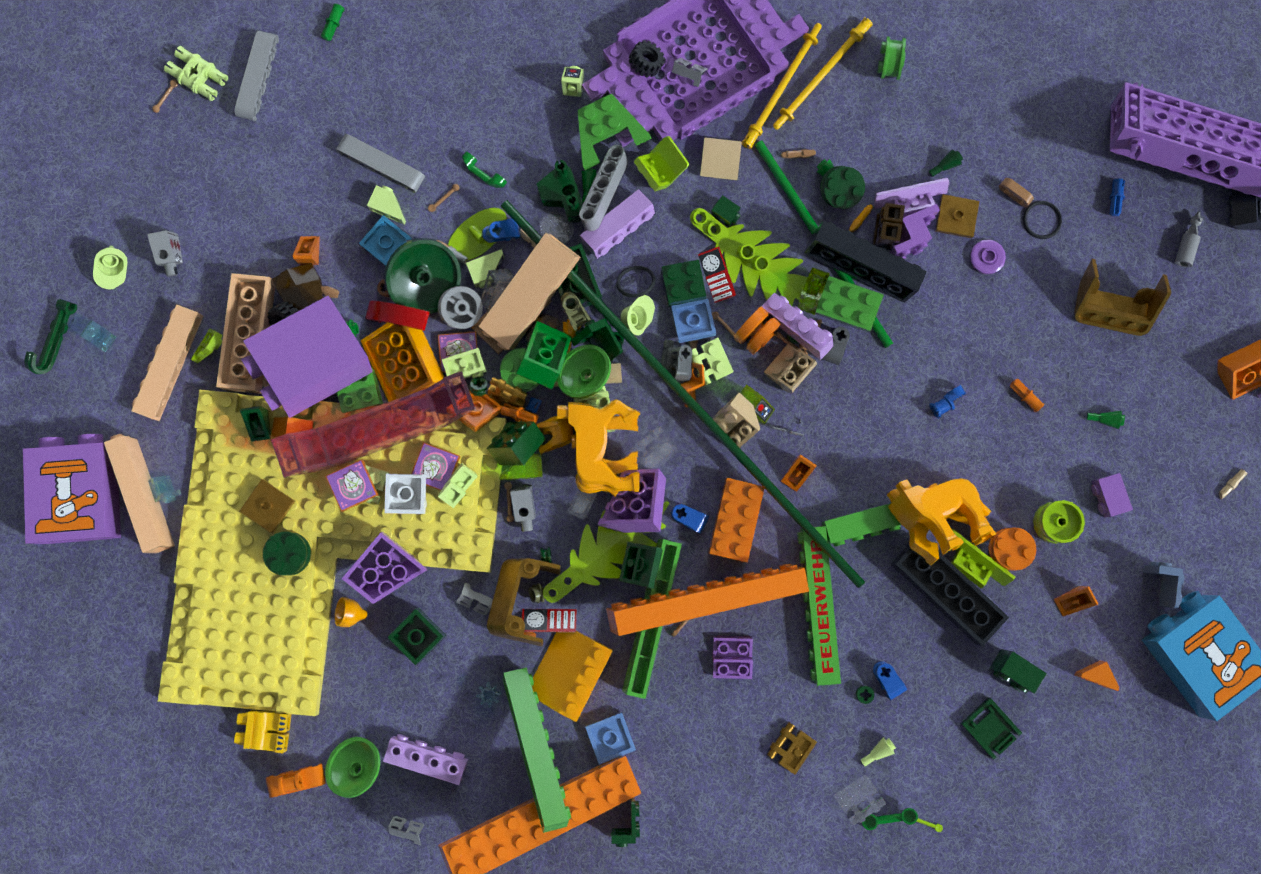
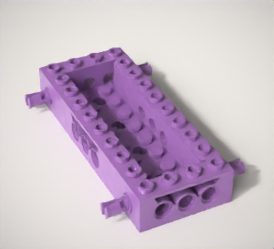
M1138 82L1133 84L1124 83L1111 105V152L1261 198V123L1143 88V84L1138 86Z

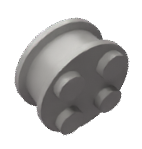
M457 286L449 288L441 295L438 301L440 318L445 324L453 328H469L475 325L482 315L483 305L481 298L474 290L468 287Z

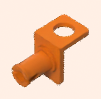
M692 362L690 380L680 385L696 401L695 390L705 386L704 365ZM694 367L699 370L698 378L693 373Z

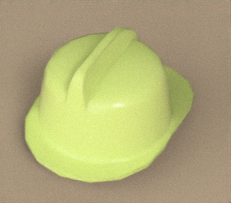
M113 246L100 250L94 259L93 278L96 284L104 289H114L124 283L127 271L126 255Z
M647 295L638 297L632 305L622 311L621 322L634 335H641L651 323L655 310L653 300Z

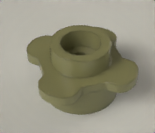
M539 583L529 588V597L533 603L545 601L543 596L544 588Z

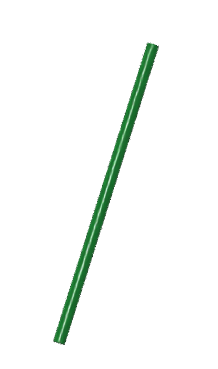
M763 140L755 144L756 149L811 234H813L818 228L814 219ZM834 268L841 280L856 285L849 275ZM876 317L872 329L883 346L887 348L893 342Z

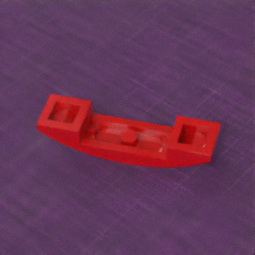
M370 301L365 319L425 331L429 312L388 302Z

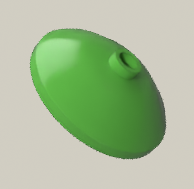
M582 345L571 350L565 357L561 373L557 379L560 389L567 396L575 399H583L596 394L603 388L610 376L611 362L609 356L603 349L595 345Z
M352 737L341 742L332 751L326 764L325 778L330 790L344 798L357 797L366 792L375 782L380 770V754L377 747L371 741L362 737Z

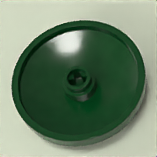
M428 238L410 240L398 247L390 256L384 274L385 287L395 304L428 311L429 314L438 312V301L441 295L449 288L460 286V265L454 253L444 244Z

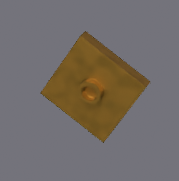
M943 194L940 200V211L938 212L935 232L973 238L979 201Z
M261 479L239 512L268 532L274 533L295 503V500L264 479Z

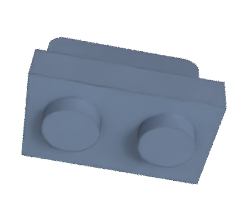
M1151 562V565H1144L1143 573L1162 575L1159 606L1178 608L1182 602L1183 569L1173 568L1171 563Z

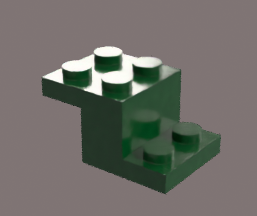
M628 542L619 581L655 589L663 552L662 548Z

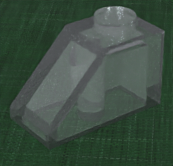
M509 269L488 271L481 297L482 305L488 312L514 278Z
M578 489L567 513L585 521L598 492L585 493Z

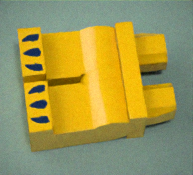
M258 710L239 713L237 715V724L246 725V731L236 732L234 743L244 745V749L284 753L288 748L289 733L286 732L290 730L292 714Z

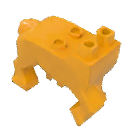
M618 399L612 400L602 408L578 402H568V405H557V419H568V423L575 429V435H572L571 443L572 448H575L576 485L579 490L585 493L607 491L614 497H616L619 491L639 492V472L631 473L626 477L616 476V474L627 470H638L637 450L630 452L626 457L619 460L603 458L607 445V430L638 431L637 418L640 415L638 410L627 406Z
M906 479L896 485V489L887 494L891 501L888 508L900 524L909 531L910 548L925 558L929 565H932L939 559L938 543L943 555L951 549H958L964 543L950 528L946 521L948 518L970 526V537L975 546L988 541L996 535L986 519L991 510L983 504L975 485L967 479H953L939 485L934 483L927 488L919 485L912 487ZM929 530L935 536L938 543L931 542L926 538Z

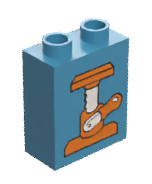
M1194 591L1182 598V602L1179 605L1182 610L1170 618L1168 614H1163L1152 620L1147 625L1151 633L1143 638L1142 642L1198 717L1218 721L1261 688V650L1220 595H1201L1199 591Z

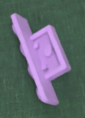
M948 178L876 193L874 207L875 209L882 208L885 203L905 205L904 218L935 205L932 197L947 194L949 180Z

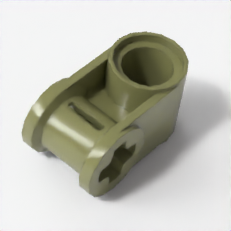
M566 292L562 295L561 305L575 331L578 330L579 326L591 321L585 308L574 293ZM569 298L575 299V303L572 306H566L565 302Z

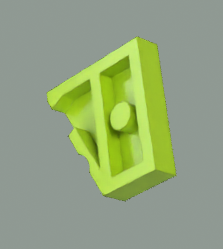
M209 328L190 360L198 364L211 354L214 349L217 350L222 344L221 338L223 335Z

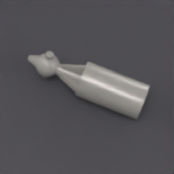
M1197 212L1190 219L1191 227L1182 235L1175 259L1176 265L1185 268L1193 266L1201 238L1198 235V226L1203 221V218L1200 217V212Z

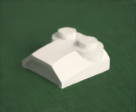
M386 474L385 513L425 514L427 507L426 474Z

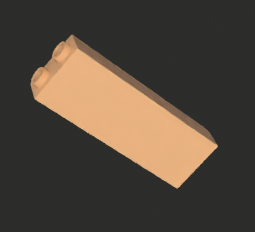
M545 233L479 325L483 330L482 333L488 338H494L498 342L497 345L503 350L514 349L581 257L552 234Z
M122 434L111 436L110 440L104 442L142 553H159L175 547L138 440Z

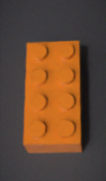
M731 478L725 479L708 554L748 563L764 493L763 486Z

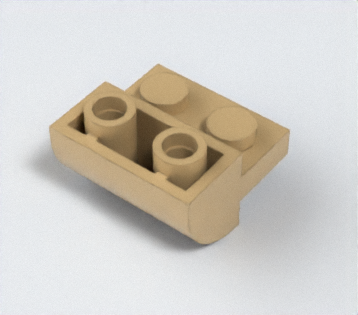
M787 344L764 371V374L776 382L784 391L792 394L817 365V362L803 351L799 352Z

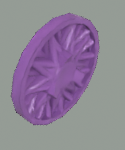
M993 240L978 242L970 253L971 264L978 272L983 274L998 272L1004 266L1006 260L1003 247Z

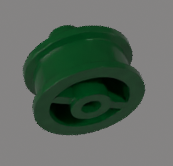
M835 166L823 175L820 182V193L824 201L830 206L839 209L854 207L861 201L865 192L863 176L852 167Z
M279 532L271 536L265 543L263 560L266 567L277 575H296L308 566L311 560V547L309 542L298 533Z

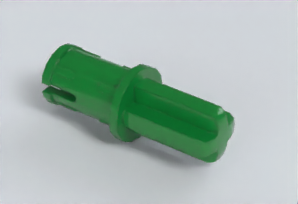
M336 3L333 4L329 17L325 19L326 24L321 38L326 41L332 40L336 28L340 26L339 21L344 12V7Z

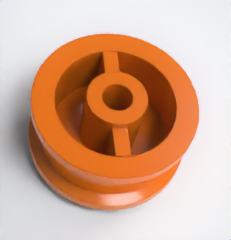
M1016 527L1004 528L997 531L996 535L990 539L988 551L990 557L1007 570H1022L1028 567L1035 559L1036 543L1033 537L1024 529Z

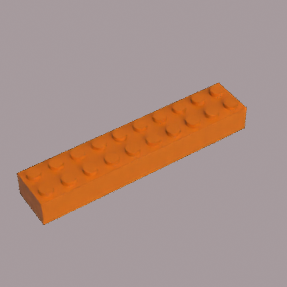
M783 564L779 566V569L766 568L762 569L761 573L748 572L744 573L743 577H726L724 582L714 580L706 582V586L691 585L687 587V590H670L667 595H661V593L649 595L650 599H642L640 597L631 599V603L623 604V602L613 603L611 608H606L610 631L621 636L809 592L805 568L797 567V564Z
M620 756L607 761L559 785L564 788L565 799L563 801L565 807L568 806L571 813V819H569L567 827L543 833L535 801L532 798L439 844L438 847L449 874H485L641 794L627 757Z

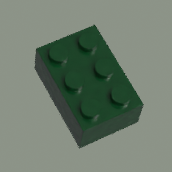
M582 244L570 247L569 249L581 257L573 267L574 272L602 300V295ZM567 277L557 289L560 298L564 293L572 292L577 296L583 307L592 305ZM567 299L565 305H574L575 299Z

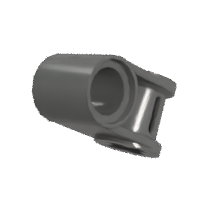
M838 327L832 331L833 347L822 358L823 360L836 365L840 364L850 336L849 331L844 327ZM839 332H841V336L844 337L840 341L837 340L838 336H836V334H838Z
M678 345L670 346L667 351V371L677 381H689L692 375L691 347L688 345H681L680 347Z

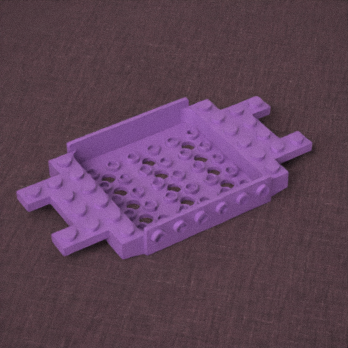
M667 0L660 8L652 9L647 16L639 17L629 27L625 26L618 31L617 42L603 50V57L610 67L583 83L582 88L591 102L606 93L609 95L613 94L647 132L653 130L660 141L666 136H670L673 141L678 137L682 140L692 135L701 127L708 125L717 117L724 115L728 110L737 107L744 100L753 97L760 90L773 84L775 77L785 71L789 64L780 49L807 33L809 27L800 14L783 23L768 0ZM708 17H713L716 20V24L712 27L707 26L705 20ZM716 33H725L726 39L718 41L715 38ZM677 36L685 38L683 45L679 46L675 43L674 40ZM645 40L646 43L651 41V44L655 43L657 48H661L660 52L664 53L665 61L660 70L664 72V78L658 80L654 76H649L648 78L645 75L640 76L639 72H635V68H631L629 55L639 41ZM727 47H734L736 54L728 56L725 50ZM687 51L695 53V58L688 60L692 64L687 65V68L690 69L694 64L708 69L701 76L699 87L693 85L694 80L672 72L675 60L679 58L687 60L685 58ZM737 62H744L746 69L744 71L737 70L735 66ZM707 81H713L716 87L713 90H707L705 88ZM672 85L675 91L672 94H666L664 87ZM682 100L685 106L683 109H676L674 102ZM629 129L614 135L622 147L634 141Z

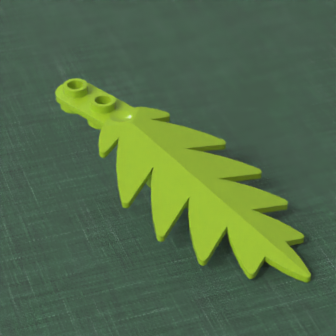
M702 208L694 209L691 212L690 222L692 225L715 242V248L719 246L722 254L724 252L725 264L732 283L736 282L742 265L743 279L749 296H753L759 278L766 301L773 293H776L778 288L780 295L784 296L791 306L795 298L805 303H815L810 295L805 294L806 290L803 288L809 283L810 278L797 274H787L803 263V260L796 258L773 259L790 247V244L771 243L755 246L770 236L772 232L759 230L738 233L744 228L743 224L727 228ZM697 214L701 215V221L696 220ZM712 226L716 227L715 233H712L710 230Z
M668 501L663 503L662 514L669 505ZM606 510L602 512L601 518H603ZM661 522V529H664L666 525ZM586 524L580 542L579 558L575 550L572 549L570 553L571 567L545 586L543 596L548 602L555 603L582 582L589 585H600V582L593 576L620 578L621 569L612 563L623 564L628 542L656 547L657 543L643 534L650 532L623 533L598 526L596 545L590 526ZM566 577L571 578V584L565 583ZM551 589L556 591L555 596H550L549 591Z

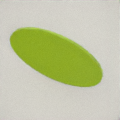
M489 208L472 215L456 229L448 245L467 257V261L482 255L496 243H489L483 239V229L492 222L506 220V213L499 208Z

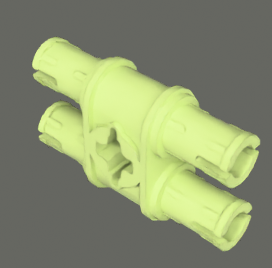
M179 46L177 49L181 53L175 50L174 55L187 64L181 69L169 61L166 64L170 68L165 65L164 71L175 77L179 84L191 89L193 93H200L210 101L215 100L212 95L217 97L218 92L206 85V80L211 78L219 83V85L224 86L226 83L222 79L227 82L228 76L217 70L213 63L202 59L199 54H192L182 46Z

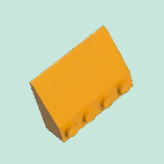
M386 323L360 340L391 408L418 397L446 381L422 330Z
M577 630L576 632H556L533 676L534 685H532L533 692H537L539 702L577 722L613 649Z

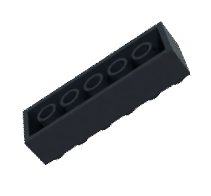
M823 221L814 231L804 252L904 303L919 291L927 272L919 265L911 264L901 256H895L887 252L885 248L877 247L868 240L853 235L848 230L836 227L834 223L829 221Z
M908 545L891 563L902 576L976 645L984 646L1009 618L940 552L939 559L932 565H929L925 558L913 551L910 545Z

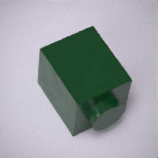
M722 195L711 210V215L727 227H730L732 223L735 225L741 217L739 214L741 207Z

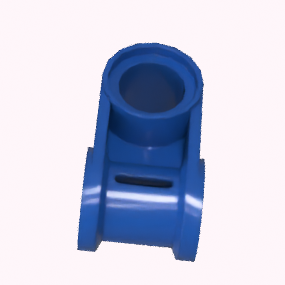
M512 218L492 222L482 231L483 239L489 243L510 241L511 238L515 237V239L521 237L519 227Z
M683 504L674 506L671 511V516L675 521L689 529L695 530L699 534H702L709 519L708 515ZM681 508H683V513H685V516H681L680 518H678V513H676V510H680Z
M879 661L874 665L873 673L879 681L882 690L886 691V696L890 701L907 691L905 684L890 664ZM882 667L886 668L885 675L881 674Z

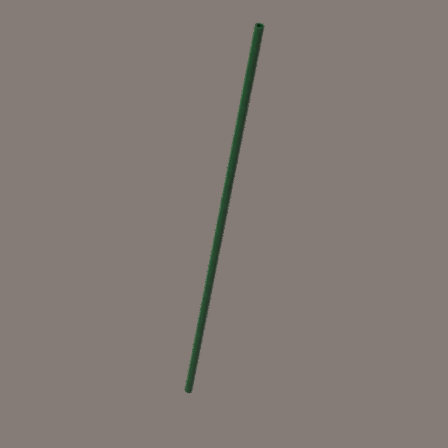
M508 200L503 202L501 208L537 245L542 236ZM572 269L567 278L606 318L857 588H860L865 581Z

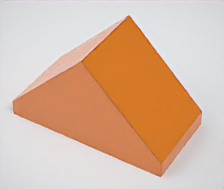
M300 237L293 253V259L299 265L309 263L319 265L320 237Z
M275 417L273 420L272 437L311 441L313 421L292 417Z
M800 454L796 457L781 482L797 492L817 465Z
M1078 586L1054 599L1063 617L1098 605L1089 586Z
M1106 661L1095 662L1075 672L1074 676L1111 690H1119V685Z

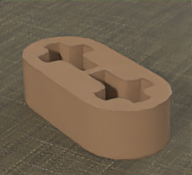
M1005 178L999 185V189L1022 207H1028L1034 199L1030 192L1010 178Z

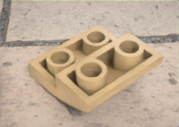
M704 137L700 176L737 180L741 141Z

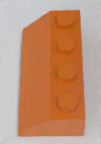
M1261 339L1218 359L1217 373L1232 400L1261 387Z

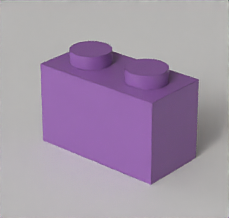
M1120 473L1092 481L1091 490L1094 496L1098 498V510L1104 518L1133 510Z

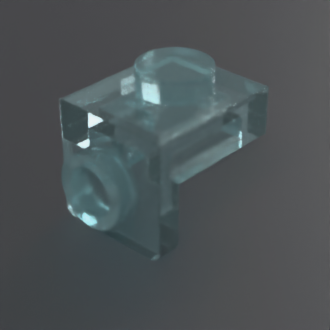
M92 320L89 321L80 334L81 337L90 341L104 352H107L117 338L109 330Z
M169 475L148 480L155 502L163 501L164 503L175 501V497L181 494L180 490L174 491Z

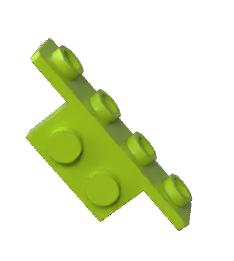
M952 530L964 543L956 549L957 553L951 563L979 588H983L990 576L1002 586H1006L1014 581L1015 576L966 540L960 533Z

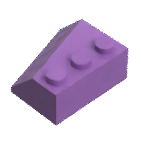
M660 469L627 470L622 472L620 477H626L631 473L639 472V492L619 491L616 497L612 496L610 503L608 502L605 507V514L603 518H600L598 525L623 533L660 532L666 485L665 476Z
M382 531L344 575L342 580L374 604L428 569Z

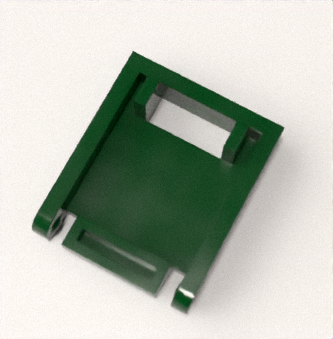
M990 697L960 723L993 760L996 756L991 751L992 749L1000 755L1016 740V737L1010 733L1012 730L1018 736L1022 734ZM984 709H987L989 714L976 725L973 720Z

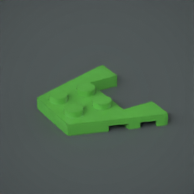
M613 94L607 95L578 110L582 164L585 170L600 163L593 145L623 130L629 129L636 146L652 139L644 127Z

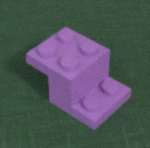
M932 205L904 217L900 244L894 246L889 253L906 259V256L910 253L914 256L923 252V249L928 246V242L932 239L927 226L931 224L930 221L934 220L940 211L938 205Z

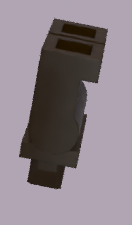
M884 204L880 213L876 215L873 245L891 250L893 242H900L905 205Z

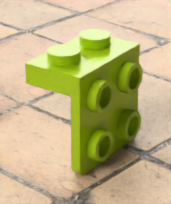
M670 136L664 137L649 154L639 156L633 161L638 171L643 174L654 191L669 187L689 166V162Z

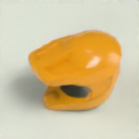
M554 416L536 424L543 435L550 434L553 436L547 444L540 445V454L571 443L573 426L568 423V419H557V416Z

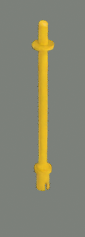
M864 17L856 28L851 29L848 40L787 109H780L781 116L773 124L775 130L780 129L787 120L791 122L794 119L792 114L855 42H861L863 35L873 25L871 20Z
M820 23L814 25L810 34L805 33L803 35L804 44L757 122L749 126V131L741 142L745 148L752 149L758 136L762 135L763 124L811 45H817L818 40L816 36L822 28Z

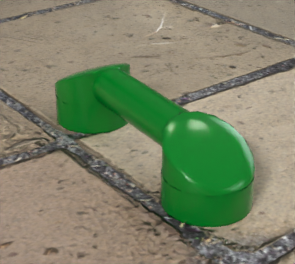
M465 151L462 155L463 162L468 171L472 172L489 186L503 188L507 184V181L499 174L495 173L491 178L475 166L477 159L470 153Z
M906 808L902 813L875 816L868 813L863 816L862 825L867 830H874L879 824L900 821L912 825L916 823L918 814L912 808Z

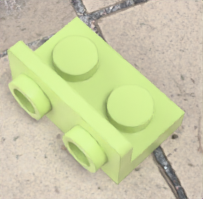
M479 348L442 359L448 381L455 385L465 383V379L470 377H483V373L487 372Z

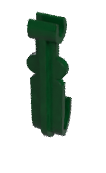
M62 299L57 300L56 309L58 312L55 320L50 324L51 332L48 333L38 363L35 364L37 354L31 351L26 352L24 365L29 371L34 374H45L52 369L63 341V334L68 330L67 322L69 316L77 311V304Z

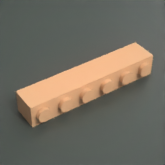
M176 304L175 309L170 313L168 326L163 329L162 340L155 348L154 359L147 367L148 373L140 384V392L133 400L132 412L160 421L201 324L203 315Z

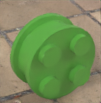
M887 36L886 41L881 43L880 53L883 54V60L879 61L877 70L878 73H881L880 79H884L887 76L896 77V80H900L905 61L906 38L891 40L890 36Z
M525 348L514 349L507 353L501 362L500 372L502 379L513 387L521 388L523 392H529L535 389L539 383L516 374Z

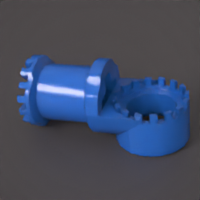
M959 385L947 392L943 399L936 403H930V410H933V415L939 419L945 412L953 411L955 409L953 401L965 395L966 392Z

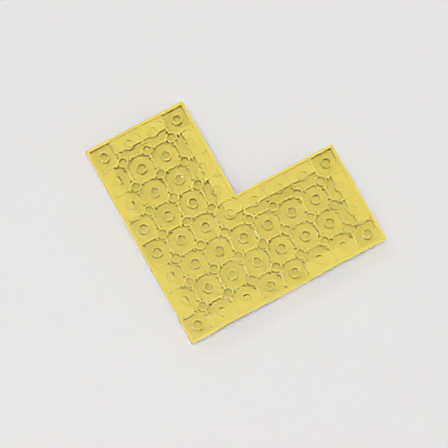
M199 390L194 427L197 428L188 500L187 505H184L174 576L176 590L166 661H163L158 702L234 707L307 716L319 715L337 558L358 560L383 531L412 554L423 566L491 572L502 465L497 463L487 447L492 443V439L501 433L504 425L507 424V419L495 417L477 432H474L452 414L392 409L391 407L371 406L342 413L340 403L320 401L292 417L313 421L311 441L272 437L274 418L288 417L282 406L272 411L263 396ZM261 406L268 409L271 439L251 442L240 409ZM423 442L461 456L456 469L463 463L478 476L466 489V494L454 508L438 497L441 490L426 485L427 507L425 514L385 513V489L384 491L376 489L378 496H381L379 504L363 502L341 512L325 477L350 465L351 461L357 462L361 459L365 465L389 472L390 474H411ZM261 479H264L295 500V503L274 533L268 532L239 512ZM294 532L302 535L309 542L311 560L302 572L296 575L283 576L271 572L266 567L263 560V548L267 540L274 534Z

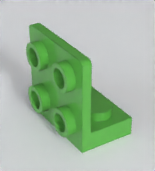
M373 368L372 373L337 392L342 413L371 406L384 407L377 376Z

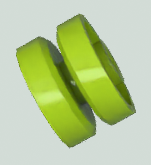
M1061 500L1048 502L1040 506L1035 512L1033 525L1037 535L1045 542L1052 544L1068 543L1079 538L1084 530L1085 520L1082 511L1073 502Z

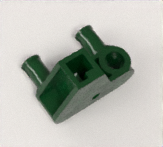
M560 160L561 164L556 161L555 169L537 183L543 206L564 208L568 222L578 223L581 221L579 213L583 203L572 170L564 160Z

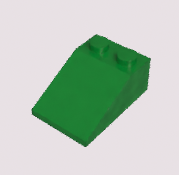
M537 321L516 374L552 389L561 373L572 336Z

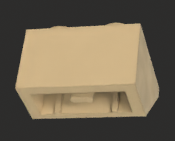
M740 393L734 396L713 418L739 448L760 430L754 406Z

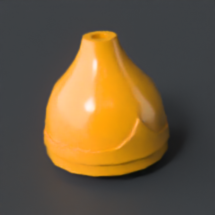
M347 597L339 599L335 609L336 626L350 627L360 620L367 618V611L362 609L358 602Z

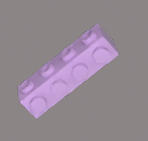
M638 189L606 214L598 229L595 231L586 230L580 235L584 246L597 259L607 254L610 248L615 244L621 243L624 237L636 231L639 225L652 218L653 214H655L653 204Z
M773 293L762 305L769 312L767 318L769 320L771 318L777 319L781 323L779 328L821 360L833 347L832 334L826 329L822 330L819 328L817 322L812 318H806L798 307H792L788 304L789 301L784 296H778L776 293Z
M397 734V737L393 736L390 738L383 762L456 785H460L468 762V759L464 758V754L459 752L450 754L446 752L445 748L440 746L431 748L427 746L426 742L421 740L412 742L408 740L409 737L402 734Z

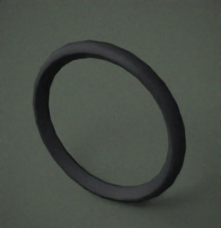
M1037 201L1026 208L1023 214V225L1031 236L1038 239H1048L1059 232L1062 225V216L1054 204L1047 201ZM1047 205L1056 212L1058 225L1051 234L1038 235L1028 227L1027 215L1034 206Z
M632 266L619 274L616 286L618 291L624 296L632 298L641 297L654 288L656 278L649 268ZM631 270H644L652 278L649 288L637 294L625 292L620 286V280L624 274Z

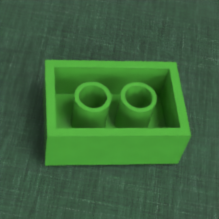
M829 276L816 309V314L870 333L884 294Z

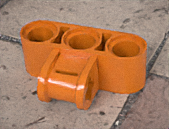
M322 763L314 767L308 766L297 771L292 770L265 778L269 798L326 784Z

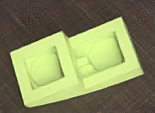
M461 463L446 482L438 497L454 508L466 494V489L478 477L477 474Z

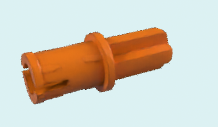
M1015 379L1010 384V387L1022 398L1021 401H1025L1034 412H1038L1045 405L1033 394V390H1029L1019 379Z
M504 403V406L501 407V415L511 417L517 422L534 421L535 424L537 423L538 415L525 411L523 407L518 408Z

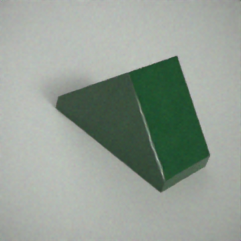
M261 406L240 409L251 442L271 439L268 409Z

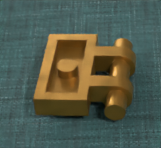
M495 377L491 379V385L487 393L490 398L501 406L507 403L514 407L524 408L525 400L528 396L527 393L517 386L513 387L507 384L503 379L499 380Z
M788 722L786 727L781 729V734L776 742H772L770 745L771 749L767 755L774 759L777 753L780 754L782 757L778 763L796 775L817 741L799 730L796 736L793 735L791 732L795 726ZM788 738L792 742L785 751L781 747Z

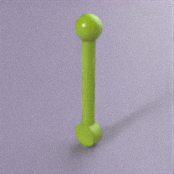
M919 818L916 821L935 828L937 832L943 830L941 824L935 825Z

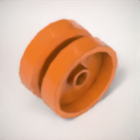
M762 306L749 317L733 336L740 344L746 342L751 337L752 339L748 342L746 349L752 355L761 347H764L781 326V323L775 318H771L763 324L769 312Z

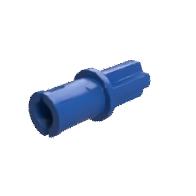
M1121 178L1113 179L1112 192L1109 196L1111 200L1110 215L1116 217L1120 216L1122 200L1125 199V180Z

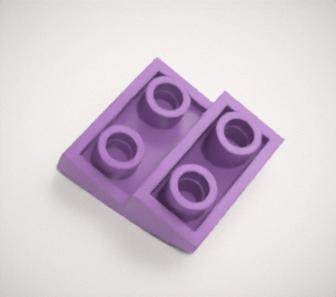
M713 636V678L752 679L753 638L751 636Z

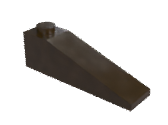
M312 263L286 269L271 279L284 302H289L298 311L324 298L321 289V278Z

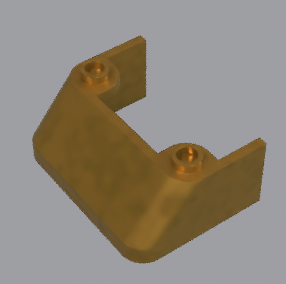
M1091 259L1079 284L1074 311L1075 319L1082 324L1137 336L1145 335L1151 330L1172 293L1168 277L1163 274L1155 289L1142 288L1136 292L1133 298L1098 290L1100 282L1096 259Z
M530 558L507 559L504 561L487 621L489 633L494 636L542 647V638L524 635L525 623L522 618L512 615L521 577L527 579L534 578L538 575L539 570L560 575L561 565Z

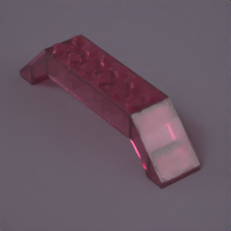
M460 371L443 377L442 380L427 389L316 429L282 435L271 439L283 477L287 478L334 468L442 429L476 408L463 372Z

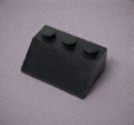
M1231 189L1232 196L1229 197V203L1232 207V214H1230L1231 225L1238 230H1261V198Z

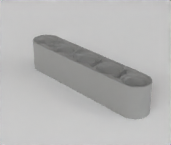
M263 31L256 32L235 105L236 117L252 121L257 120L256 114L259 112L262 103L261 96L264 95L267 85L265 83L266 78H269L272 67L270 64L275 57L276 43H279V37L276 34Z
M344 134L336 148L339 154L347 155L348 159L358 164L359 162L364 164V167L369 170L381 173V176L389 180H395L396 184L406 189L410 188L414 193L417 192L425 178V175L420 171L349 134Z
M614 145L609 148L580 210L579 216L587 231H595L599 228L628 165L624 148L620 145Z

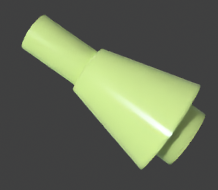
M883 737L872 749L871 753L861 759V762L864 766H867L874 760L895 754L894 749L896 747L890 738L886 740Z

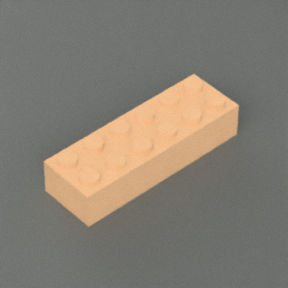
M231 273L216 387L222 390L261 394L260 390L262 389L264 376L262 375L253 380L241 359L250 355L243 341L270 327V319L267 316L269 315V309L273 307L275 285L270 277Z

